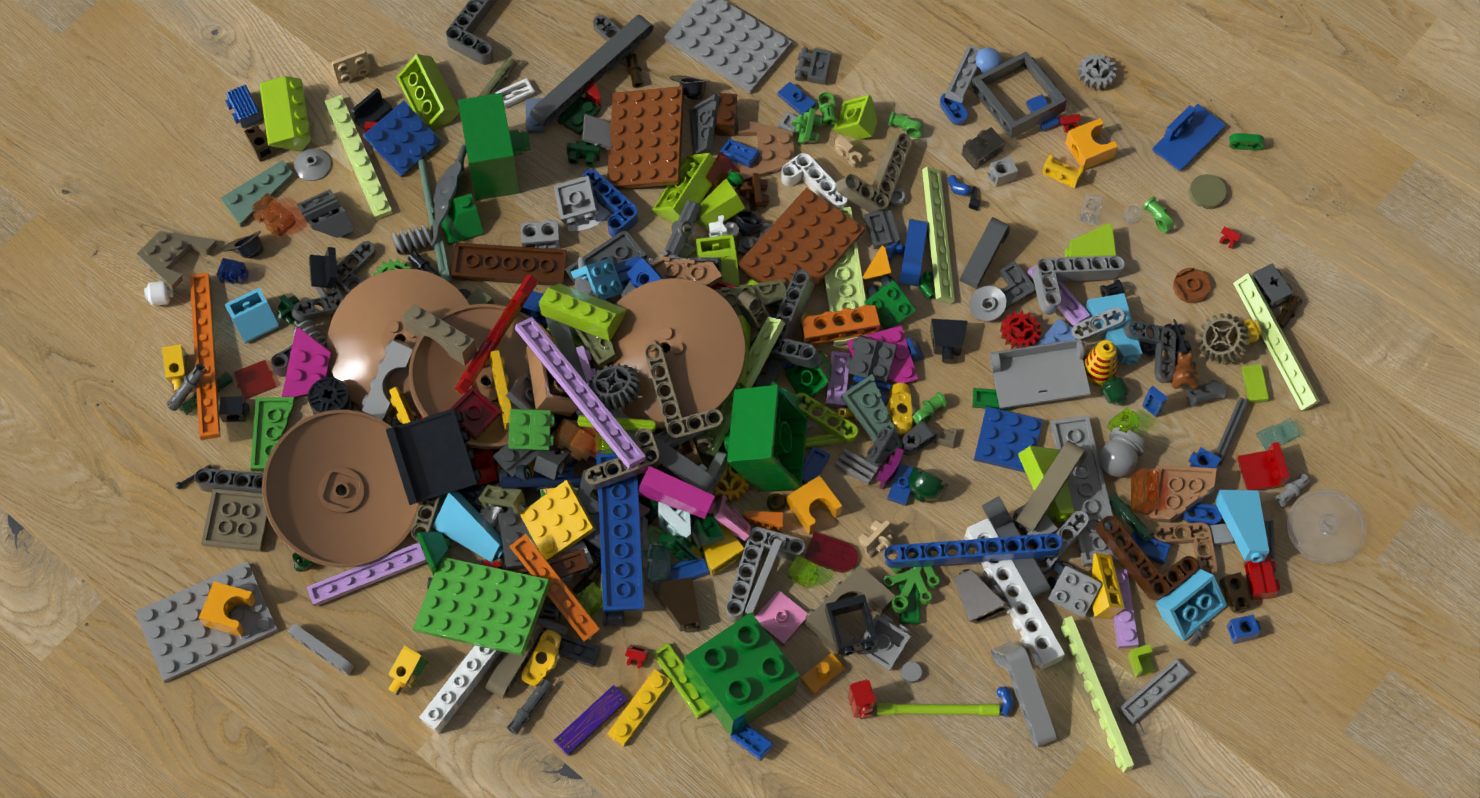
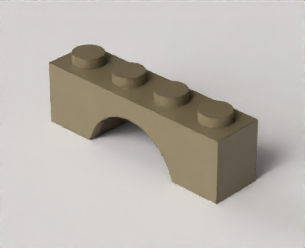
M413 304L402 316L405 330L418 338L421 335L432 338L447 351L451 358L464 366L476 355L477 349L473 338L418 305Z

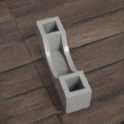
M398 339L392 340V342L387 344L385 358L379 362L377 367L379 372L370 383V393L363 399L362 405L364 407L362 411L381 420L389 418L393 405L390 401L391 395L388 391V380L392 372L397 368L409 367L414 349L413 346Z

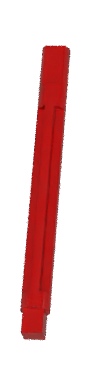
M532 275L525 277L454 388L460 394L467 393L470 386H472L489 360L491 351L496 349L536 287L538 280Z

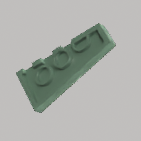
M282 160L221 197V201L240 227H242L250 216L253 217L258 212L257 209L263 203L266 204L275 192H278L294 177L293 172Z
M873 374L841 395V398L873 442L876 441L878 432L884 426L896 432L889 418L888 410L882 401L881 393L875 384ZM897 437L898 440L892 450L885 448L884 451L888 452L889 456L895 453L896 448H902L899 437Z

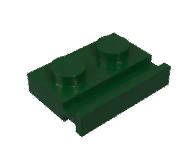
M580 97L566 109L558 119V123L560 125L563 124L567 129L580 136L583 133L585 114L596 117L601 108L589 99Z
M713 512L712 514L707 513L705 519L693 514L690 515L691 537L697 549L725 539L716 518H714Z
M660 535L659 542L665 546L667 551L672 552L676 559L686 561V559L695 560L697 558L699 561H702L704 553L697 549L686 537L682 536L680 539L676 535Z

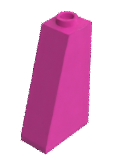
M651 466L648 467L638 494L704 519L707 513L712 514L716 505L713 502L714 495Z

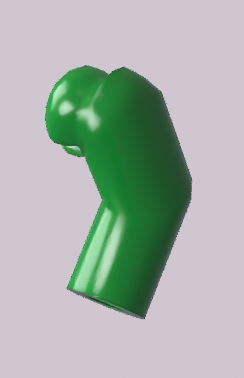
M926 271L921 275L918 284L919 289L928 300L935 296V292L930 287L933 279V274L930 271Z

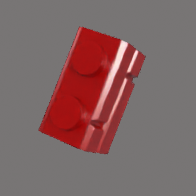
M1268 554L1265 561L1258 563L1244 561L1251 600L1275 598L1278 591H1280V582L1278 579H1275L1276 564L1275 561H1271V556Z
M866 679L855 682L849 687L848 701L850 706H852L851 710L854 718L867 719L872 716L876 699L872 692L870 680Z

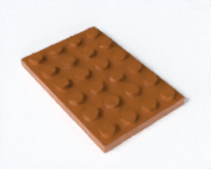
M683 86L613 93L610 128L612 147L609 148L607 181L616 189L680 184L684 105Z
M806 187L737 265L739 269L759 283L782 280L786 289H788L794 273L804 270L814 282L815 288L865 232V228Z

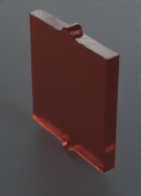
M723 152L718 154L706 175V178L714 185L713 188H716L727 179L729 172H740L732 163L733 161L729 160Z
M265 360L234 372L238 382L237 387L241 389L245 400L276 387L272 377L273 372L269 370Z

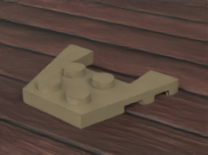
M159 231L137 253V258L151 272L153 271L157 274L158 278L164 281L168 288L173 291L183 281V277L181 274L170 269L190 249L207 256L217 246V242L209 238Z

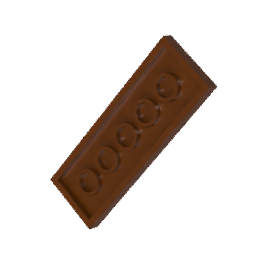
M456 242L451 277L452 279L522 283L527 275H532L538 280V285H564L567 250Z

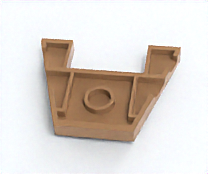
M738 119V136H757L758 151L760 153L758 157L759 165H752L750 168L744 165L740 166L743 182L752 179L753 173H759V178H761L762 175L771 172L772 174L780 172L782 167L794 158L792 131Z

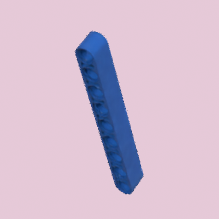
M1051 533L892 545L886 548L884 558L886 565L890 568H906L1054 557L1061 552L1062 538L1057 534ZM1055 542L1058 544V547L1051 548L1048 546V543ZM1034 543L1038 548L1031 550L1028 545ZM1015 545L1018 547V550L1010 551L1008 546ZM995 546L998 551L991 553L988 551V548ZM970 548H976L978 552L976 554H970L968 550ZM955 549L958 551V554L952 556L948 554V551ZM930 551H936L938 555L936 557H930L928 553ZM915 552L918 554V557L912 559L908 555ZM890 554H897L899 556L896 560L888 558Z

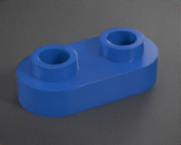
M944 93L940 98L941 109L951 123L955 125L964 124L967 120V110L962 103L945 98L946 93Z
M1201 503L1195 504L1182 514L1183 519L1188 523H1205L1208 526L1217 525L1222 519L1217 506ZM1192 512L1194 516H1190L1188 513ZM1208 515H1212L1214 519H1210Z

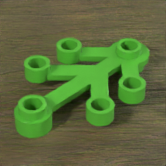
M914 552L913 556L910 558H917L918 554ZM931 566L913 567L912 570L901 574L898 573L902 571V568H890L893 573L898 575L886 576L883 579V585L888 590L894 588L895 584L906 581L901 594L895 596L892 600V609L895 612L903 613L907 610V599L914 584H916L920 593V602L924 605L931 602L932 594L927 590L920 575L923 567L928 577V587L932 589L939 586V577L935 575ZM930 580H935L936 583L933 584ZM923 596H928L929 599L926 600V599H923L922 597H923ZM901 604L903 607L899 608L896 605Z

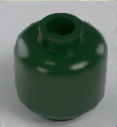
M1114 376L1102 383L1101 392L1109 404L1116 402L1119 405L1127 400L1126 396L1130 393V390L1123 378Z

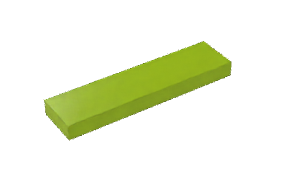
M669 642L653 652L652 656L671 680V683L696 718L699 719L711 711L710 707L684 675V663Z

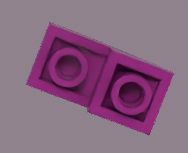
M896 448L895 455L891 454L889 465L884 464V469L879 470L877 481L880 482L879 489H884L896 475L903 457V449Z

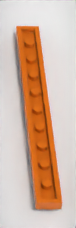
M208 272L190 275L195 366L196 364H202L205 366L204 369H207L206 374L200 379L199 385L196 387L199 437L201 440L221 437L211 281Z

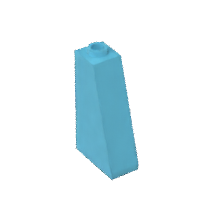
M1125 294L1088 299L1085 309L1090 314V318L1112 308H1120L1126 316L1124 324L1101 335L1104 340H1109L1115 344L1120 365H1133L1139 362L1142 355L1139 341L1128 338L1124 333V326L1132 321ZM1115 313V314H1113V315H1114V318H1112V319H1115L1116 321H1118V320H1119V316H1121V315H1118L1117 313ZM1104 317L1108 325H1110L1109 319L1107 317ZM1097 320L1094 322V325L1097 329H1101L1104 326V322Z
M1219 490L1215 503L1244 561L1255 563L1265 561L1269 553L1259 491Z
M453 491L448 493L433 524V528L490 562L501 559L504 556L501 535L460 492Z

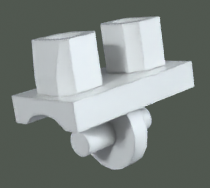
M724 215L718 216L717 222L709 223V237L732 234L733 237H736L739 233V227L733 222L724 225Z

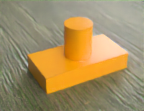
M830 653L801 677V681L815 694L844 671L845 667Z

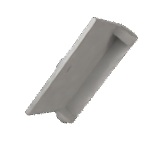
M1081 339L989 353L999 408L1005 409L1091 395L1083 362V356L1086 353L1085 342H1082Z

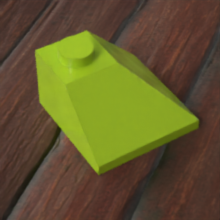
M866 95L843 101L837 117L838 122L834 125L833 131L859 140L872 137L878 122L872 97Z

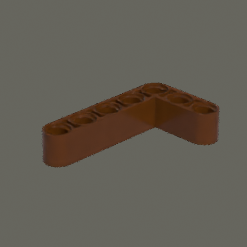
M1106 516L1096 524L1097 534L1147 597L1152 600H1158L1167 595L1198 568L1197 560L1192 556H1186L1160 574L1115 517ZM1104 523L1110 526V530L1105 528ZM1117 538L1123 542V546L1117 543ZM1129 554L1135 557V562L1130 560ZM1183 563L1188 565L1189 571L1184 568ZM1142 570L1147 572L1148 578L1143 576ZM1169 574L1174 577L1175 582L1169 579ZM1155 586L1159 587L1160 594L1155 591Z

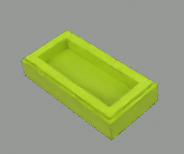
M1261 364L1242 366L1241 370L1249 403L1267 402L1269 397Z

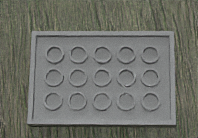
M696 0L664 36L665 42L749 94L754 91L792 46V41L725 0Z
M248 561L135 611L165 683L279 632ZM214 581L253 593L256 599L254 607L241 604L232 608L228 618L237 620L244 629L242 637L205 627L200 621L199 616Z

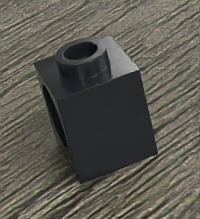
M243 396L220 397L219 416L222 422H246V415H249L250 408L249 403H246Z

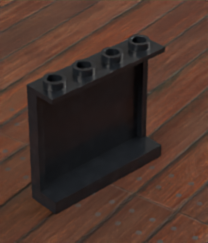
M457 407L386 429L409 505L480 483L479 479H482L480 469L475 467L473 461L476 460L474 450L470 449L468 441H470L468 431L464 430L462 422H464L462 412L458 411Z

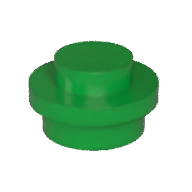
M729 172L727 180L734 188L742 186L744 183L742 175L738 172Z

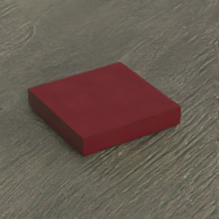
M473 386L450 408L457 407V410L462 412L464 422H462L463 429L467 430L474 440L502 413L497 406Z

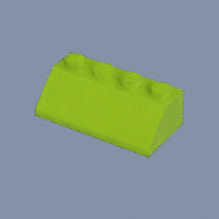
M416 54L396 76L412 110L431 130L450 124L460 113L432 56Z
M283 76L261 82L259 85L268 146L302 151L311 141L302 79Z
M710 153L687 155L680 166V184L667 185L651 211L674 223L679 219L687 200L698 204L702 202L704 196L710 191L713 182L719 177L723 167Z
M562 284L548 287L539 301L543 316L609 342L628 312L625 308Z

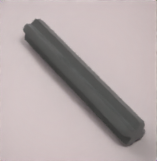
M1239 398L1215 455L1221 458L1218 465L1223 463L1249 401L1244 398Z

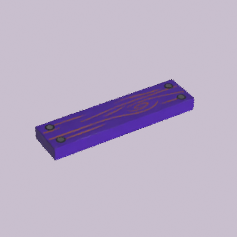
M613 685L554 739L555 744L569 756L628 701L627 698Z

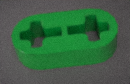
M1235 133L1229 137L1232 149L1255 151L1264 148V137L1259 134Z

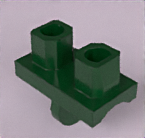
M576 141V144L567 143L569 164L576 165L579 158L585 159V165L595 167L596 162L600 161V147L586 141Z
M285 295L280 296L281 302L277 310L279 314L277 321L281 324L285 322L288 324L292 323L296 327L303 322L296 320L292 316L294 305L300 302L295 295L289 298Z

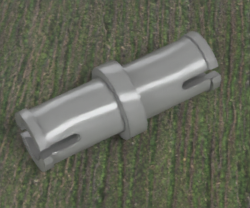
M1300 474L1292 483H1288L1285 489L1275 497L1277 504L1283 507L1293 497H1297L1300 491L1310 483V480H1307L1308 476Z

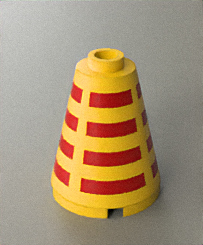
M1103 340L1083 357L1087 380L1091 384L1097 383L1098 386H1103V382L1114 376L1117 377L1119 365L1116 346L1113 342Z

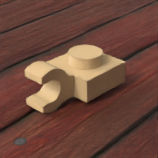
M840 135L835 139V150L840 156H844L848 160L850 166L855 167L856 162L853 159H858L861 162L862 155L853 149L854 146Z

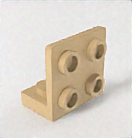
M365 49L330 63L338 84L372 72Z

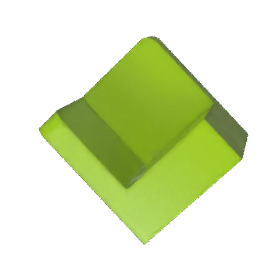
M1150 644L1131 649L1128 654L1136 678L1152 674L1155 671L1150 658L1153 652Z

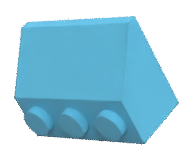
M1197 569L1192 575L1155 603L1162 619L1183 641L1191 636L1195 630H1198L1204 621L1208 622L1227 606L1214 575L1201 569Z

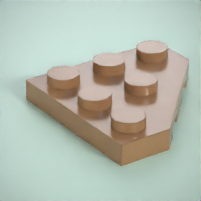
M663 256L651 264L664 279L692 280L708 287H712L723 280L722 275L713 262L705 261V263L690 259L681 258L676 260Z
M1159 465L1150 517L1151 521L1171 523L1216 489L1217 468Z

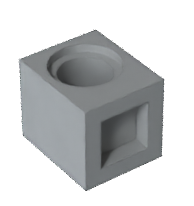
M1011 156L990 163L988 177L991 182H994L996 187L1016 180L1018 170Z

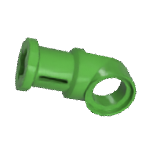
M823 92L818 97V106L823 117L822 125L826 127L834 126L838 122L834 112L836 109L834 97L829 92ZM828 98L831 102L822 104L821 100Z
M895 111L891 112L888 126L900 127L913 138L921 137L924 126L920 122L909 119L910 115L903 116Z
M1155 196L1151 197L1144 204L1143 209L1148 210L1154 216L1153 219L1157 228L1161 232L1167 233L1174 227L1172 219L1166 214L1168 209L1162 207L1156 201L1157 198Z
M937 392L936 396L922 401L923 408L918 410L912 416V419L916 424L923 420L927 423L935 411L942 407L946 408L948 403L943 394Z

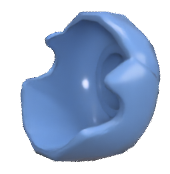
M986 47L978 51L975 61L981 72L984 73L1002 64V57L996 49Z

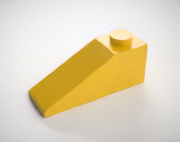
M1101 553L1093 554L1092 578L1101 582V587L1091 603L1094 616L1111 619L1125 609L1112 556Z

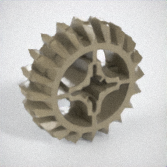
M1220 313L1219 318L1213 315L1212 322L1208 319L1206 321L1208 323L1207 326L1201 325L1204 332H1198L1199 336L1202 337L1198 339V343L1202 344L1199 348L1201 351H1204L1203 355L1205 357L1209 356L1208 359L1213 362L1215 360L1217 364L1223 361L1224 364H1227L1228 359H1230L1232 362H1235V356L1241 358L1240 352L1247 351L1244 346L1249 345V342L1246 340L1250 338V335L1246 333L1249 329L1247 326H1244L1243 320L1239 321L1238 316L1232 318V315L1228 313L1225 317L1223 313ZM1222 326H1231L1224 330L1219 329ZM1238 332L1237 341L1235 345H1233V339L1236 337V333ZM1215 333V338L1211 341L1212 344L1210 345L1211 336ZM1219 334H1221L1223 337L1225 336L1226 340L1228 341V344L1222 340V337ZM1222 348L1229 349L1224 352H1217V350H1221Z

